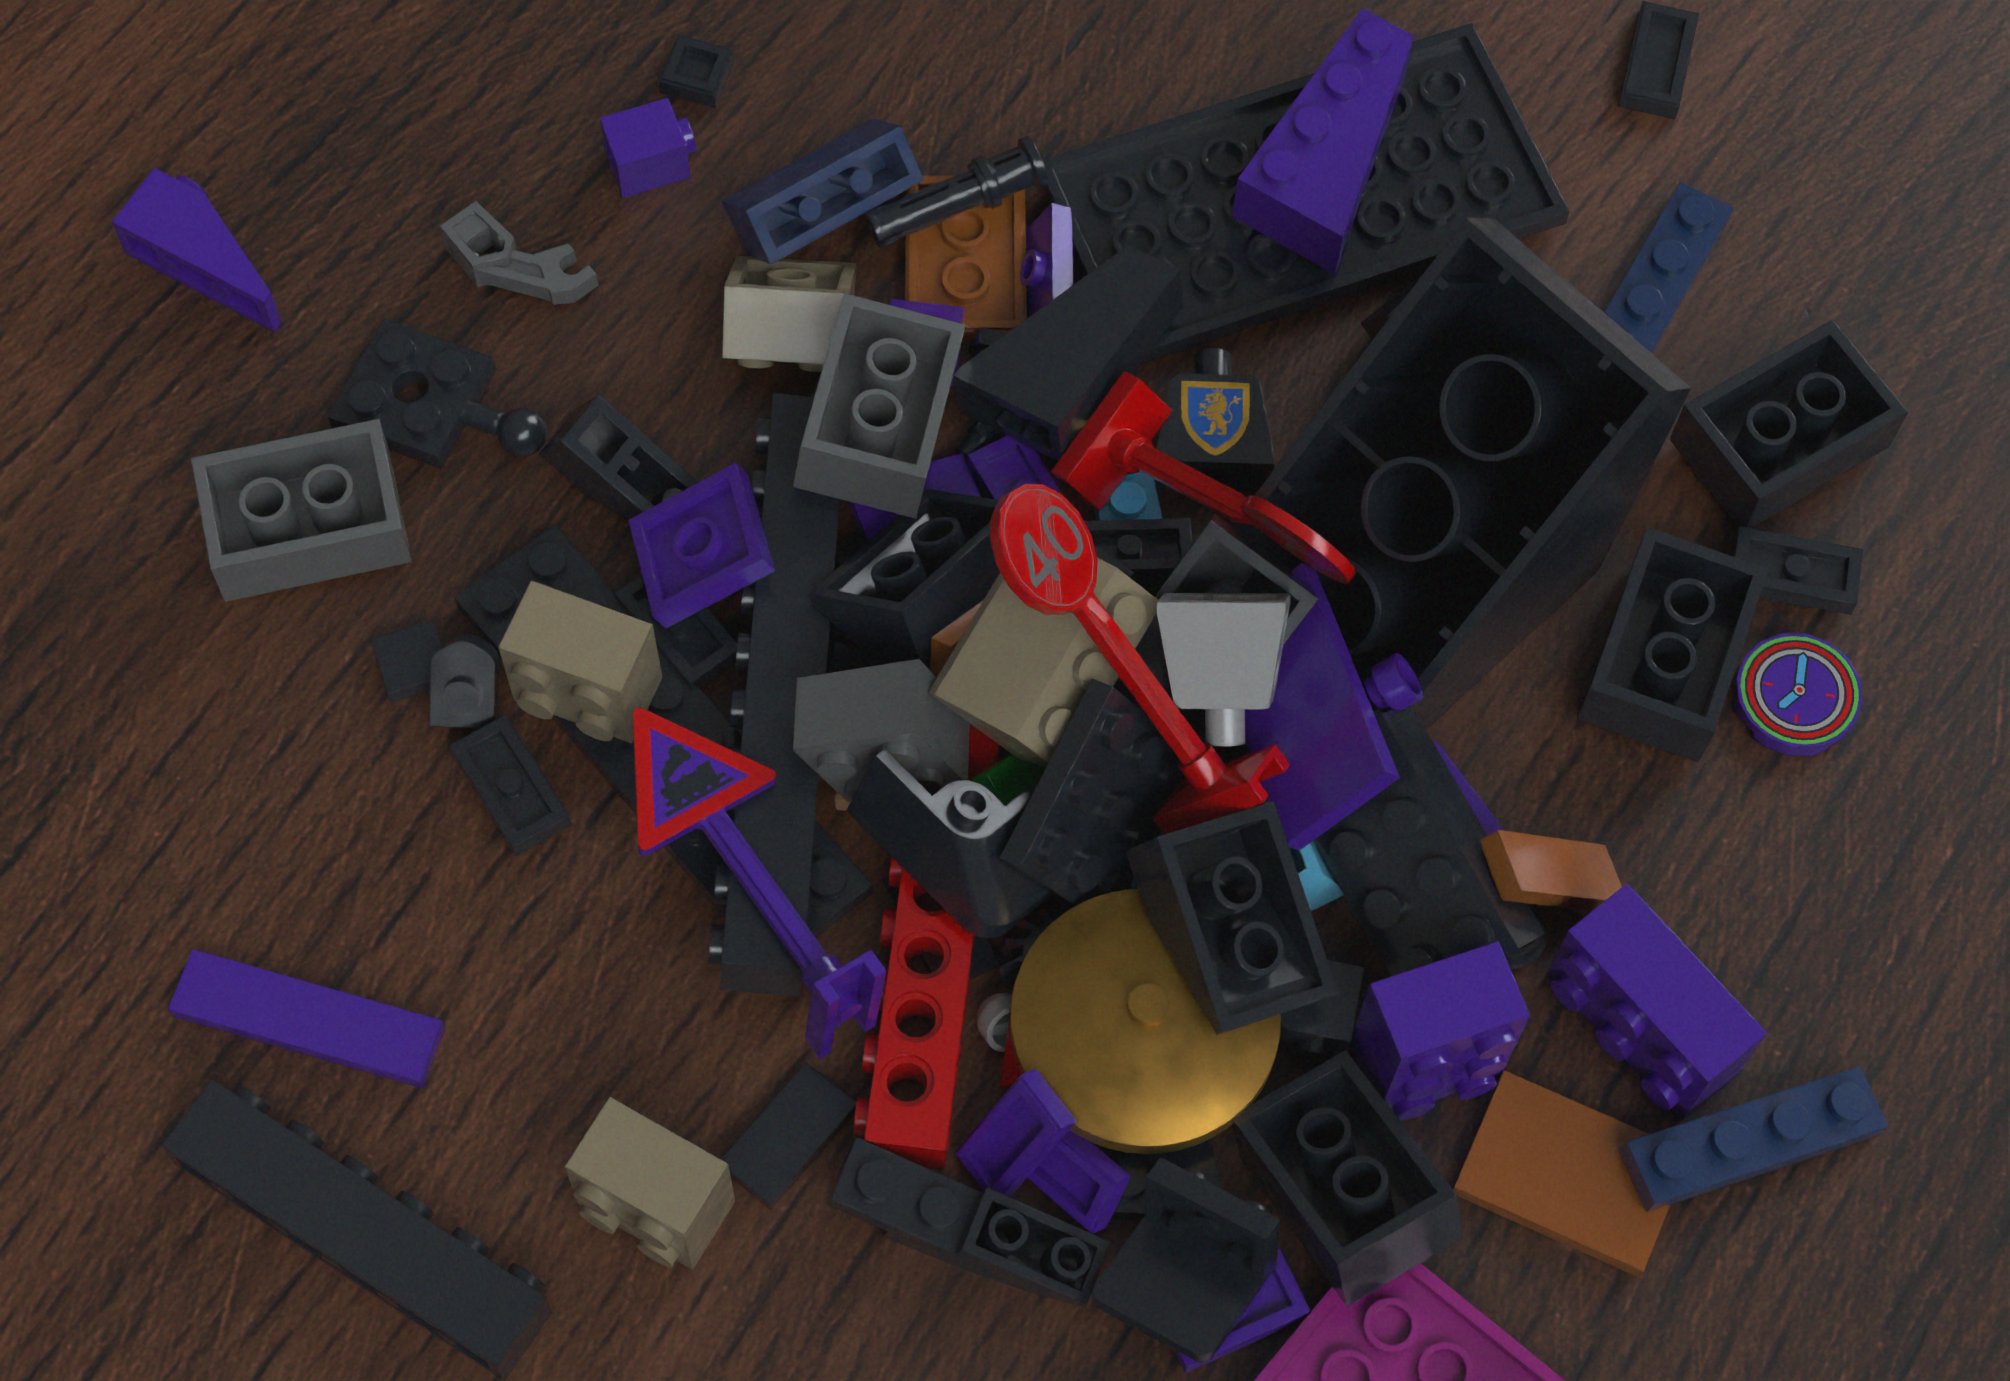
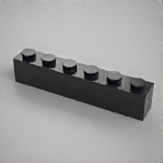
M211 1080L162 1144V1148L172 1162L493 1375L505 1381L552 1314L546 1296L541 1294L546 1287L545 1284L531 1272L515 1263H512L506 1271L487 1259L485 1256L490 1249L468 1231L456 1227L450 1235L430 1222L434 1215L433 1211L409 1193L400 1191L396 1198H393L375 1186L379 1177L357 1159L349 1155H345L341 1162L333 1159L320 1150L324 1141L303 1124L291 1119L287 1126L284 1127L266 1115L270 1106L246 1087L237 1084L232 1092H230L217 1082Z

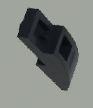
M858 1137L851 1142L826 1203L831 1207L885 1230L883 1237L986 1278L1081 1307H1085L1088 1304L1093 1286L1111 1243L988 1187L979 1192Z

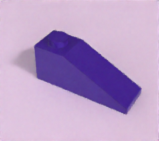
M154 168L112 221L124 253L275 332L281 325V321L272 294L208 200L205 191L197 183L185 176L179 175L175 179Z

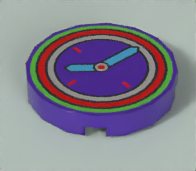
M1781 633L1760 641L1744 657L1732 685L1734 710L1741 723L1743 720L1745 721L1747 727L1754 732L1752 737L1764 747L1787 756H1814L1837 744L1853 728L1863 703L1861 680L1849 658L1830 642L1806 633Z

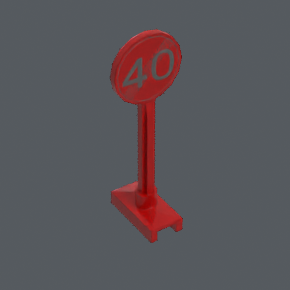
M1125 371L1051 471L1058 479L1073 487L1080 494L1078 497L1099 511H1101L1129 471L1132 473L1142 472L1211 510L1217 511L1234 522L1249 524L1260 529L1289 553L1333 580L1349 584L1356 574L1355 567L1342 553L1289 513L1257 496L1248 495L1246 498L1234 489L1153 448L1151 440L1173 410L1141 379Z
M1023 484L1002 496L991 516L990 541L996 565L1008 587L1026 606L1045 615H1065L1072 612L1077 617L1093 642L1180 760L1178 768L1186 779L1179 781L1152 818L1163 835L1264 803L1269 795L1260 782L1286 772L1290 763L1276 744L1224 763L1210 743L1204 744L1114 619L1095 596L1094 587L1097 583L1098 559L1092 535L1079 511L1061 493L1043 484Z

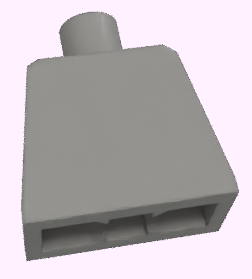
M1164 593L1157 601V617L1173 702L1180 709H1205V744L1210 743L1212 746H1237L1244 744L1245 709H1267L1273 702L1290 607V593Z

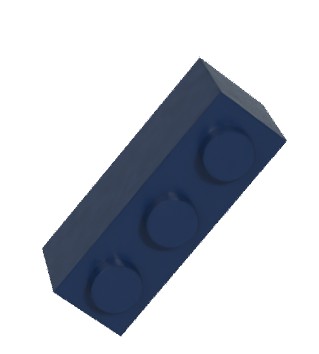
M873 118L722 201V204L745 253L771 265L923 181L924 178L901 126Z

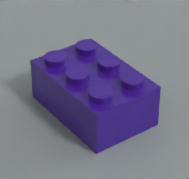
M1628 883L1568 930L1546 974L1551 979V988L1558 1000L1570 1011H1580L1595 1027V1034L1602 1048L1615 1060L1620 1062L1625 1060L1642 1079L1641 1086L1652 1103L1663 1111L1671 1110L1681 1122L1740 1073L1767 1035V1032Z
M1499 941L1370 984L1352 1033L1348 1051L1352 1059L1400 1121L1412 1119L1430 1111L1435 1107L1434 1100L1458 1093L1461 1100L1471 1099L1497 1086L1496 1079L1500 1078L1504 1068L1507 1066V1062L1530 1018V1013Z

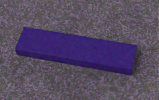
M194 949L191 951L168 1008L172 1017L422 1089L445 1030L443 1020Z

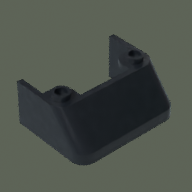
M886 749L876 755L846 811L966 931L981 938L1002 936L1052 895L1000 859L1041 778L1006 806L986 787L969 780L953 781L932 796Z

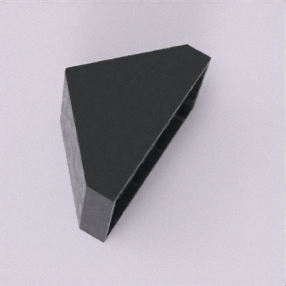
M1465 218L1254 496L1272 503L1311 528L1342 553L1355 567L1356 574L1349 584L1333 580L1317 571V574L1361 683L1364 687V679L1372 674V666L1395 653L1400 654L1409 663L1420 682L1423 699L1413 704L1412 707L1427 730L1598 572L1691 387L1494 218ZM1233 522V524L1269 549L1291 571L1301 563H1304L1269 538L1260 529L1249 524ZM1379 709L1373 711L1375 717L1383 714Z

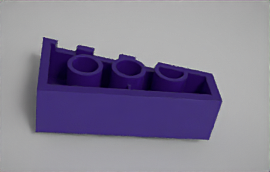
M1364 8L1361 9L1238 177L1233 218L1327 271L1336 274L1343 248L1354 223L1361 197L1371 175L1377 152L1406 75L1414 35Z

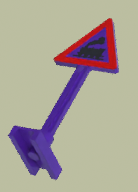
M640 707L634 709L633 740L639 854L648 856L694 829H701L803 971L801 979L811 992L805 1040L819 1059L831 1053L835 1027L854 1017L863 1032L873 1028L877 1021L886 969L872 950L844 966L841 965L835 955H827L726 813L728 810L773 786L776 781V772Z

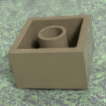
M534 581L530 582L499 646L513 699L522 710L541 719H551L555 715L576 723V726L583 733L602 741H611L615 737L629 743L633 742V711L638 707L648 710L663 678L653 624Z
M609 1097L565 1166L573 1189L572 1195L577 1200V1203L582 1206L579 1211L581 1217L608 1234H614L619 1227L640 1239L637 1248L652 1260L669 1268H672L675 1261H678L693 1270L735 1203L728 1163Z

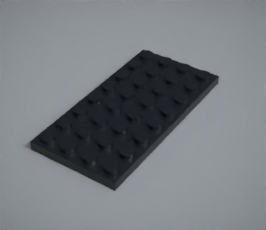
M1473 23L1413 41L1406 75L1377 152L1371 175L1361 197L1354 223L1343 248L1336 274L1327 271L1232 217L1238 177L1315 73L1042 160L1048 177V186L1044 187L1043 191L1049 204L1054 203L1071 207L1073 257L1083 278L1128 245L1148 255L1162 256L1174 267L1180 269L1183 308L1140 364L1427 270L1465 218H1494L1517 239L1566 224L1570 210Z

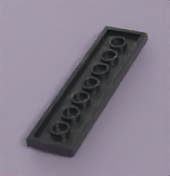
M556 525L550 527L454 597L457 608L480 635L493 645L498 651L500 658V643L531 581L630 616L615 599V592ZM657 649L663 678L648 711L726 748L728 746L741 747L742 736L735 728L730 727V722L697 685L690 688ZM553 715L552 718L637 816L634 740L632 743L615 737L611 741L598 740L583 733L576 726V723ZM815 820L806 925L815 938H817L873 894V884ZM694 829L664 846L667 852L725 918L727 905L714 904L717 864H727L701 829Z

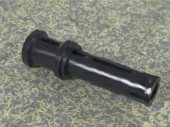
M1029 136L1020 138L1018 146L988 159L981 155L975 157L967 165L968 170L906 195L892 203L865 212L868 227L877 246L883 248L902 237L919 232L980 205H983L986 209L989 207L992 209L1002 205L1003 198L1033 185L1037 189L1048 186L1046 169L1034 142Z

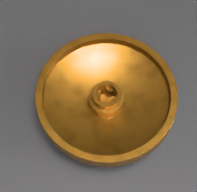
M1127 889L1096 896L1076 905L1053 921L1031 946L1021 964L1012 994L1010 1015L1012 1046L1021 1074L1035 1068L1038 1070L1077 1122L1070 1131L1105 1148L1138 1154L1167 1153L1189 1148L1213 1138L1233 1124V1120L1252 1104L1262 1091L1275 1060L1281 1027V1014L1217 1035L1146 915L1138 889Z

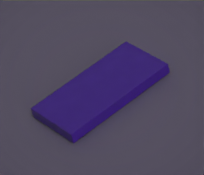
M1304 563L1298 565L1292 572L1319 598L1283 645L1276 691L1270 707L1267 709H1245V741L1250 753L1276 744L1290 763L1286 772L1263 780L1261 783L1269 795L1267 797L1268 802L1274 801L1289 847L1298 851L1400 778L1317 571Z

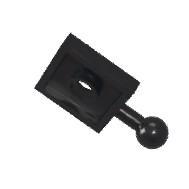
M385 318L328 415L332 428L380 419L389 450L441 469L465 426L498 436L503 449L517 457L534 455L544 446L547 438L546 424L543 418L534 410L516 408L505 414L478 404L497 370L492 356ZM420 383L428 387L426 395L420 400L404 403L397 399L399 392L407 385Z

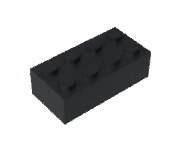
M1412 705L1404 710L1395 709L1376 717L1400 778L1313 841L1391 977L1498 941L1504 955L1507 956L1544 935L1542 927L1527 903L1503 901L1500 898L1481 848L1480 840L1488 835Z

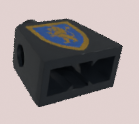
M1220 348L1203 349L1195 355V374L1177 373L1171 377L1166 405L1173 411L1161 426L1157 450L1237 492H1257L1274 469V451L1260 381L1254 376L1232 375V355L1228 351ZM1154 479L1156 489H1172Z

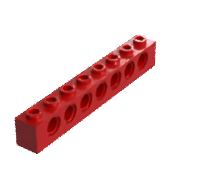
M973 725L970 726L969 781H973L972 778L999 760L1000 745ZM892 857L889 886L900 887L897 910L885 908L883 915L880 947L891 949L879 1006V1011H882L879 1034L867 1033L864 1047L862 1073L873 1074L870 1098L858 1096L853 1137L864 1138V1141L923 1167L945 1170L970 984L971 954L975 935L961 927L945 909L937 912H928L921 909L915 901L921 895L927 893V891ZM921 952L932 953L942 961V965L936 971L929 974L916 973L907 966V963L913 957L921 955ZM912 1016L923 1017L934 1026L928 1034L921 1037L907 1036L898 1028L903 1020ZM903 1079L915 1080L925 1088V1092L918 1099L908 1102L894 1098L889 1090L893 1084Z

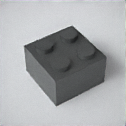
M920 659L797 678L793 751L850 803L876 755L884 749L933 796L953 781L968 780L970 723L928 693L936 677Z

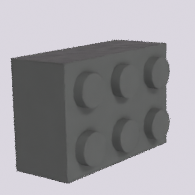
M844 293L801 443L793 487L916 519L966 325Z
M380 419L191 458L210 568L225 602L412 562L391 456Z

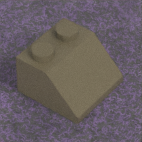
M736 256L724 286L722 358L737 359V363L740 366L747 368H768L774 365V361L796 362L798 367L805 371L822 372L843 294L854 296L857 263L780 259L770 265L754 257Z

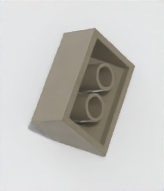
M1097 558V583L1094 587V594L1136 649L1157 613L1158 599L1117 567ZM1000 572L928 693L1021 761L1046 768L1092 678L1113 687L1119 676L1072 612L1065 615H1045L1026 606L1008 587Z

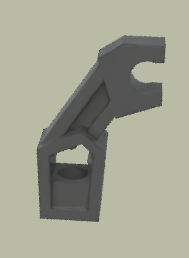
M477 201L440 225L445 248L477 287L491 285L545 299L556 305L575 303L598 286L597 274L589 265L576 274L564 273L566 268L576 263L575 251L568 243L534 255L517 251L514 237ZM491 246L498 251L479 257L482 252Z

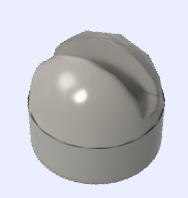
M1008 993L992 994L981 1003L977 1010V1026L980 1034L991 1048L999 1052H1005L1010 1023L1012 995Z

